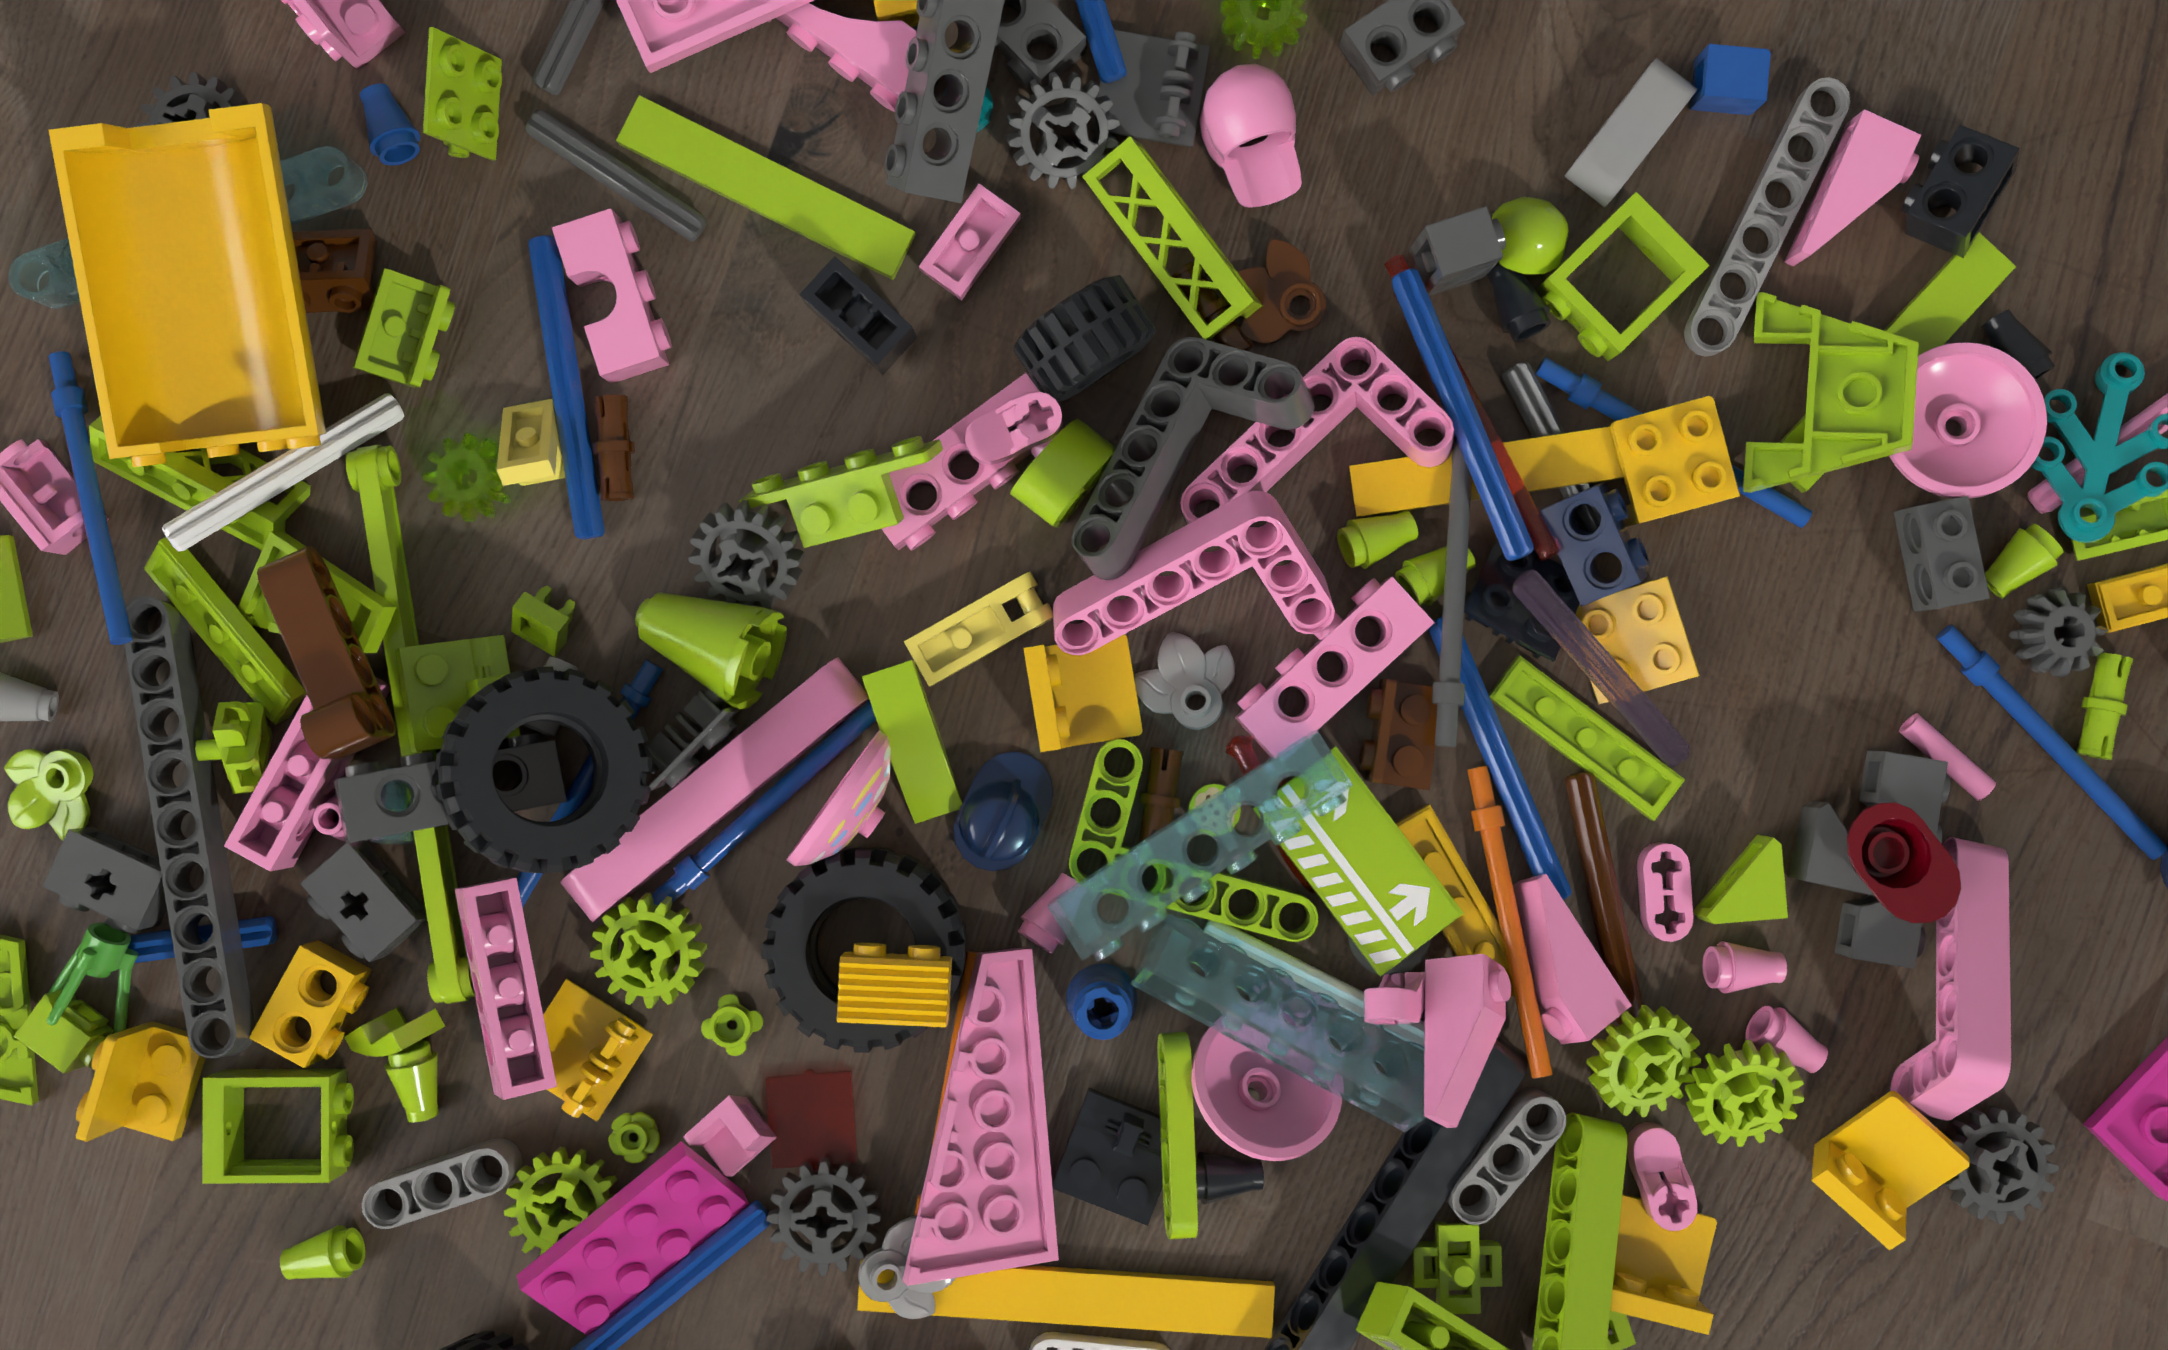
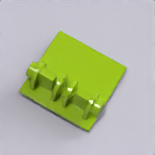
M429 27L423 133L442 140L443 144L448 146V155L468 158L471 152L495 161L497 139L499 136L498 118L500 88L502 85V59L437 28Z

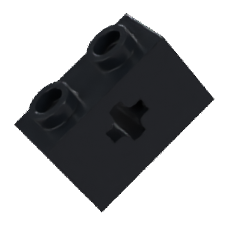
M835 256L799 294L813 313L882 375L917 339L913 327Z

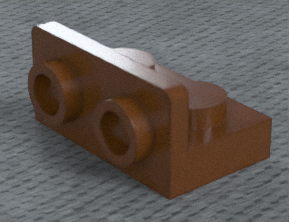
M372 229L292 232L306 313L339 311L353 313L370 310L376 291L372 284L378 242Z
M1380 679L1379 689L1371 688L1367 704V718L1374 719L1371 740H1363L1359 759V769L1367 771L1365 781L1423 790L1430 789L1436 748L1437 705L1432 704V686L1399 682L1392 679Z

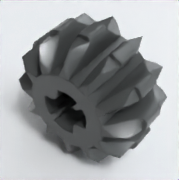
M2062 588L2050 589L2045 596L2042 594L2031 595L2026 599L2028 610H2017L2012 614L2022 627L2021 629L2011 631L2008 636L2014 640H2022L2023 643L2014 656L2019 659L2031 658L2030 670L2036 673H2045L2049 670L2050 674L2054 677L2067 676L2070 674L2071 669L2074 671L2086 670L2090 667L2088 656H2098L2104 652L2101 646L2094 640L2095 636L2104 635L2108 629L2101 625L2095 626L2093 621L2102 609L2097 608V606L2085 607L2086 595L2076 592L2070 593L2067 596ZM2055 627H2060L2061 638H2055Z

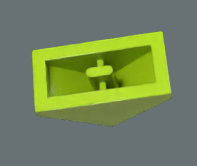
M1756 835L1693 910V915L1700 920L1712 924L1788 918L1782 844L1774 837Z

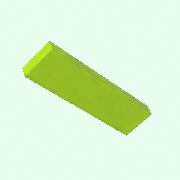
M167 537L159 540L144 570L254 702L263 704L269 720L277 725L288 719L306 695L305 689L188 549L177 551Z
M1521 656L1515 657L1488 693L1493 703L1581 769L1592 772L1597 781L1649 820H1656L1685 781L1683 777Z

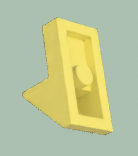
M553 399L503 408L496 469L503 486L516 483L526 486L565 478Z

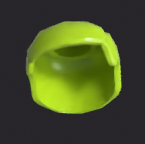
M1524 196L1503 203L1495 210L1491 220L1497 219L1500 222L1506 241V248L1501 250L1503 257L1499 261L1503 267L1522 274H1545L1559 267L1565 253L1569 230L1566 218L1557 208L1547 200Z

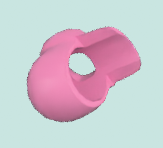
M1258 64L1237 65L1221 74L1206 93L1199 119L1202 139L1209 155L1219 167L1224 169L1234 195L1244 207L1265 206L1293 195L1300 189L1302 180L1294 147L1296 113L1292 95L1284 79L1273 69ZM1268 134L1267 138L1260 143L1247 147L1239 146Z

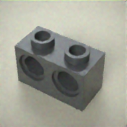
M1004 0L1003 6L1014 7L1020 12V15L1013 22H1000L995 47L1008 59L1009 62L1006 63V68L1023 87L1027 88L1033 79L1040 83L1042 88L1048 86L1050 72H1056L1060 78L1086 53V36L1051 0ZM1042 42L1052 45L1056 50L1055 54L1047 60L1034 59L1028 53L1033 45Z
M1388 0L1346 28L1338 46L1372 96L1385 87L1391 93L1409 82L1416 75L1413 69L1428 58L1432 64H1435L1452 53L1458 47L1456 40L1465 22L1450 0ZM1418 16H1426L1434 21L1437 31L1434 33L1421 32L1416 28L1413 19ZM1378 44L1386 45L1393 51L1395 60L1381 62L1372 55L1370 48Z
M1969 496L1914 506L1893 512L1914 612L1990 599Z

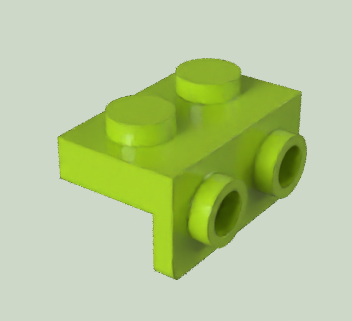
M387 268L382 269L352 368L413 388L421 387L423 379L431 381L440 357V352L433 350L438 330L447 331L455 309V303L448 300L451 288L443 285L435 286Z

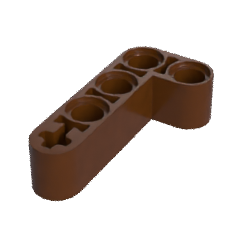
M309 545L259 567L257 577L260 587L314 709L303 714L300 719L303 735L312 751L321 759L344 758L395 735V724L328 567L317 550Z

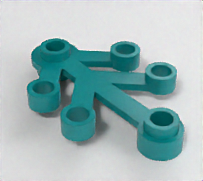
M2118 352L2108 356L2095 373L2096 386L2104 394L2093 439L2074 413L2077 401L2071 392L2065 389H2055L2050 391L2044 398L2047 422L2055 426L2085 470L2082 487L2079 486L2061 462L2065 456V448L2054 437H2045L2042 447H2046L2053 452L2054 460L2045 461L2038 455L2031 467L2042 472L2062 501L2058 511L2059 525L2068 537L2078 542L2090 543L2102 539L2113 528L2115 513L2145 497L2160 496L2168 489V465L2162 462H2151L2137 473L2134 481L2104 495L2108 477L2111 473L2158 448L2168 449V438L2161 436L2158 432V425L2168 426V413L2158 416L2148 426L2146 431L2116 446L2128 395L2142 383L2145 375L2142 362L2130 353ZM2115 365H2123L2131 372V377L2123 378L2119 376L2115 371ZM2051 400L2061 401L2065 404L2066 412H2054L2049 402ZM2146 473L2158 474L2162 479V486L2155 487L2150 485L2146 479ZM2080 508L2091 509L2096 514V522L2084 521L2080 516Z

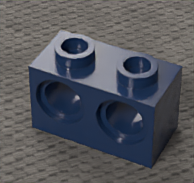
M1606 481L1539 510L1581 607L1641 583L1647 577L1644 568L1650 566V561L1646 549L1639 537L1630 538L1623 519L1629 517L1624 499L1617 488L1610 491ZM1580 504H1590L1599 511L1601 523L1597 530L1588 531L1578 525L1575 513ZM1610 552L1620 559L1622 572L1619 577L1607 578L1600 574L1596 567V559L1599 553Z

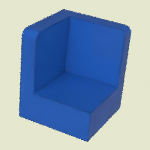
M1708 44L1694 59L1692 85L1698 89L1691 97L1690 110L1739 115L1753 114L1767 101L1770 51L1761 48Z

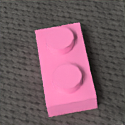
M978 184L919 265L920 271L962 301L1021 219V213L984 186Z

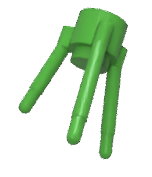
M94 923L87 928L81 944L49 990L50 993L63 989L47 1017L48 1025L53 1026L58 1023L86 974L96 978H106L110 976L111 972L119 969L114 1033L126 1029L132 968L138 956L137 951L128 949L131 937L127 932L115 929L106 923Z

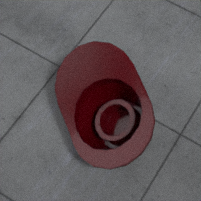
M1877 803L1864 809L1852 822L1847 836V854L1854 871L1881 905L1891 914L1910 923H1931L1945 917L1957 904L1961 891L1960 871L1952 856L1918 814L1911 808L1898 803Z

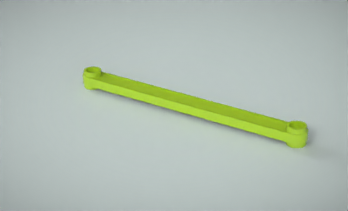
M379 444L360 447L356 451L347 453L346 471L353 490L360 492L375 592L397 606L383 637L401 757L433 752L434 761H436V750L411 753L395 650L398 648L419 645L394 486H398L401 483L400 462L394 447L391 445L382 446ZM439 777L436 781V785L439 784ZM407 788L408 801L410 803L411 795ZM448 825L416 830L413 832L434 962L429 964L427 970L429 992L435 1003L445 1002L446 1004L469 1001L470 998L475 997L455 894V888H458Z

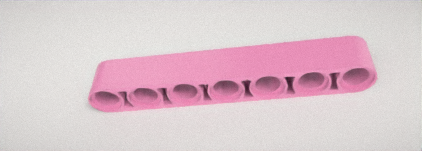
M839 657L833 659L642 813L632 832H626L619 839L621 843L609 854H602L597 857L593 863L581 868H575L560 883L592 923L596 922L612 907L615 908L626 897L635 892L869 700L866 690Z

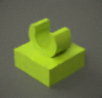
M548 586L542 587L535 597L524 592L512 608L511 632L556 657L567 643L568 626L574 615L575 602L569 599L563 608L556 610L547 605L551 599L552 588Z

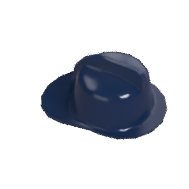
M1016 751L998 754L984 763L974 777L957 813L953 828L955 845L965 860L976 868L999 871L1009 869L1025 858L1043 826L1053 799L1052 780L1044 765L1031 755Z

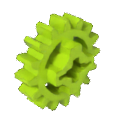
M645 893L639 899L638 905L630 896L626 897L618 905L619 910L612 907L602 917L605 924H601L592 934V937L601 943L593 948L590 952V957L603 960V965L595 972L596 977L610 976L613 982L607 991L610 994L617 992L620 988L627 991L625 1003L631 1005L638 996L644 998L646 1008H653L660 996L667 1005L672 1004L679 996L678 991L686 994L695 984L692 977H698L704 969L705 964L696 958L704 954L707 950V944L694 940V937L701 931L702 926L700 923L688 926L685 922L690 912L688 907L679 910L677 913L672 911V897L667 896L659 905H654L651 893ZM623 928L624 933L621 935L624 946L622 950L618 951V937ZM680 950V964L675 973L673 968L676 966V963L673 959V954L675 951Z
M1641 1005L1638 1017L1634 1018L1626 1010L1621 1014L1622 1024L1616 1027L1610 1023L1605 1027L1606 1032L1609 1034L1605 1040H1593L1592 1045L1599 1051V1055L1588 1058L1587 1065L1594 1071L1588 1077L1589 1082L1596 1088L1597 1094L1610 1108L1615 1106L1625 1116H1628L1634 1108L1641 1117H1647L1650 1105L1655 1104L1661 1111H1664L1667 1107L1666 1098L1672 1095L1680 1100L1684 1096L1679 1087L1683 1082L1694 1083L1695 1079L1688 1070L1689 1067L1701 1064V1058L1693 1051L1700 1045V1042L1691 1033L1692 1028L1677 1014L1674 1016L1663 1006L1654 1013L1647 1005Z
M1746 1040L1742 1050L1735 1051L1730 1043L1725 1044V1055L1718 1058L1708 1053L1705 1055L1709 1066L1706 1069H1692L1691 1073L1696 1083L1685 1085V1091L1690 1099L1686 1102V1105L1702 1134L1706 1136L1713 1133L1719 1144L1726 1142L1730 1136H1733L1738 1147H1743L1748 1136H1754L1759 1144L1765 1142L1764 1132L1771 1129L1776 1133H1782L1784 1130L1780 1121L1783 1118L1796 1119L1798 1116L1792 1104L1804 1102V1096L1799 1089L1804 1083L1797 1069L1785 1051L1777 1054L1773 1045L1768 1042L1759 1051H1757L1752 1040ZM1774 1078H1775V1081H1776V1082H1775V1087H1774V1085H1773V1083H1772V1080H1773ZM1714 1099L1718 1105L1716 1109L1713 1108Z
M559 1147L554 1151L552 1161L542 1152L533 1158L534 1168L525 1165L516 1173L522 1183L512 1184L507 1189L506 1194L517 1201L504 1210V1216L517 1217L518 1224L509 1231L511 1237L521 1234L525 1235L527 1240L522 1248L525 1254L536 1246L542 1249L540 1253L542 1255L563 1238L569 1229L579 1225L616 1195L609 1194L608 1190L617 1181L616 1176L602 1178L599 1174L605 1163L602 1159H599L590 1166L585 1163L586 1150L581 1149L572 1159H568L566 1148ZM562 1173L561 1178L555 1185L548 1183L537 1184L541 1178L547 1175ZM584 1183L591 1189L594 1198H591ZM559 1197L567 1199L565 1208L570 1210L567 1215L560 1212L561 1203L556 1201ZM533 1214H535L540 1226L537 1224Z

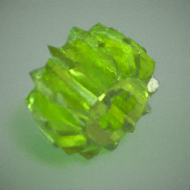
M1222 0L1220 13L1228 17L1222 22V32L1229 35L1237 34L1233 43V48L1236 51L1243 49L1247 43L1253 45L1251 53L1254 59L1260 58L1264 46L1268 47L1274 57L1280 56L1283 50L1282 42L1289 45H1295L1298 42L1300 34L1296 28L1304 27L1308 17L1307 13L1299 9L1304 5L1305 0ZM1264 6L1270 9L1268 20L1257 18L1259 7Z
M465 433L460 445L454 439H443L445 456L435 452L428 454V459L438 466L436 471L425 472L422 475L423 480L438 485L429 492L427 497L434 503L443 502L442 514L453 518L460 512L463 521L473 523L478 516V511L488 518L496 515L495 507L492 503L493 500L504 504L510 502V496L500 491L503 484L496 470L498 454H495L497 443L493 440L486 438L479 443L475 435ZM468 468L476 471L478 474L475 483L468 482L470 487L463 485L461 481L464 473L471 474Z

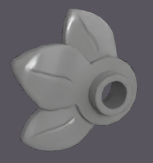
M1170 632L1163 640L1159 649L1157 660L1159 669L1146 670L1134 674L1136 693L1144 705L1152 712L1173 714L1181 725L1189 729L1200 730L1207 728L1220 717L1223 709L1221 695L1234 681L1235 663L1226 645L1217 646L1203 654L1199 646L1190 637ZM1193 695H1202L1206 698L1205 705L1199 710H1191L1187 707V702Z
M917 1215L893 1225L886 1233L882 1248L869 1253L862 1261L858 1271L859 1285L866 1296L878 1302L888 1301L897 1315L909 1319H920L934 1314L935 1300L932 1293L943 1290L956 1279L951 1278L910 1286L902 1282ZM891 1269L894 1271V1276L889 1282L885 1284L877 1282L878 1275L883 1270Z

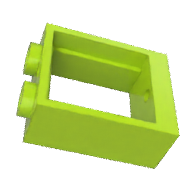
M1635 192L1537 290L1544 296L1543 300L1550 307L1549 313L1561 321L1566 318L1579 332L1578 340L1589 353L1595 357L1602 355L1609 361L1620 354L1710 265ZM1617 228L1672 282L1621 333L1566 279Z
M347 1068L223 1069L204 1077L202 1184L330 1183L346 1173L354 1153L353 1138L351 1135H347V1115L350 1114L354 1102L353 1086L351 1083H347ZM321 1087V1159L244 1160V1088Z

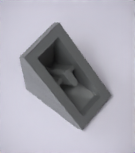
M1810 801L1802 806L1788 877L1873 895L1853 869L1847 854L1848 831L1831 805L1827 802Z

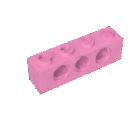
M1027 373L1020 376L934 439H940L943 450L931 461L889 472L904 519L898 525L882 528V530L895 548L900 550L907 545L912 551L925 543L936 533L932 528L935 523L946 515H949L952 520L962 516L977 504V500L974 498L976 493L991 484L994 490L1003 486L1019 473L1015 466L1031 453L1036 458L1053 440L1051 439L999 464L985 465L979 463L977 473L970 479H957L951 474L950 467L952 461L961 454H970L966 447L965 434L972 420L980 415L996 410L1015 398L1029 393L1040 392ZM1063 422L1061 423L1059 432L1063 429ZM920 484H929L937 491V499L934 505L927 510H916L909 503L912 489Z
M1393 577L1385 579L1381 584L1375 578L1367 582L1351 597L1357 604L1356 607L1344 618H1341L1335 612L1330 626L1314 634L1319 641L1305 653L1297 647L1275 667L1281 675L1270 686L1265 688L1259 682L1237 702L1243 710L1235 719L1276 763L1281 764L1435 623ZM1364 617L1373 619L1380 627V638L1372 647L1361 644L1355 634L1358 621ZM1325 652L1336 654L1343 664L1342 674L1334 682L1324 680L1317 671V661ZM1287 687L1299 689L1305 697V707L1295 717L1285 715L1279 708V696Z
M375 677L384 699H386L391 690L390 684ZM308 695L303 700L224 847L268 871L294 867L315 829L313 824L315 810L332 798L336 790L334 781L344 776L345 767L350 765L356 754L354 753L344 758L321 759L312 751L303 735L300 723L303 714L314 710Z
M503 878L455 888L494 1095L502 1100L557 1087L517 878Z

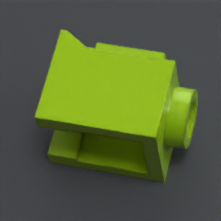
M61 989L46 993L14 1037L65 1074L85 1066L90 1068L96 1048L114 1030L107 1025L109 1022L107 1018L83 1000H76L75 995L64 1010L58 1023L53 1026L48 1025L47 1017L63 990Z

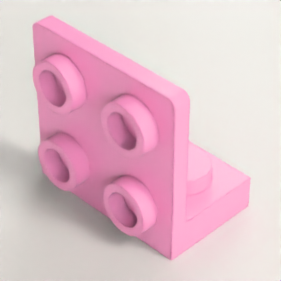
M281 0L284 4L288 3L298 15L295 20L316 45L320 44L334 61L344 57L357 70L406 33L380 0Z

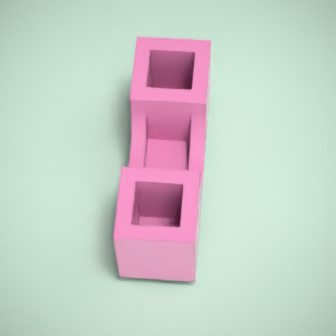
M610 208L552 227L569 279L579 287L604 281L614 284L617 300L610 315L599 322L584 326L599 375L613 384L668 366L669 362L665 350L672 348L671 339L662 318L654 319L649 301L655 300L656 294L646 269L638 270L633 253L640 251V245L631 222H623Z

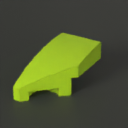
M399 1007L360 1026L344 1038L350 1049L356 1053L374 1057L388 1056L411 1046L446 1026L436 1008L407 1023Z

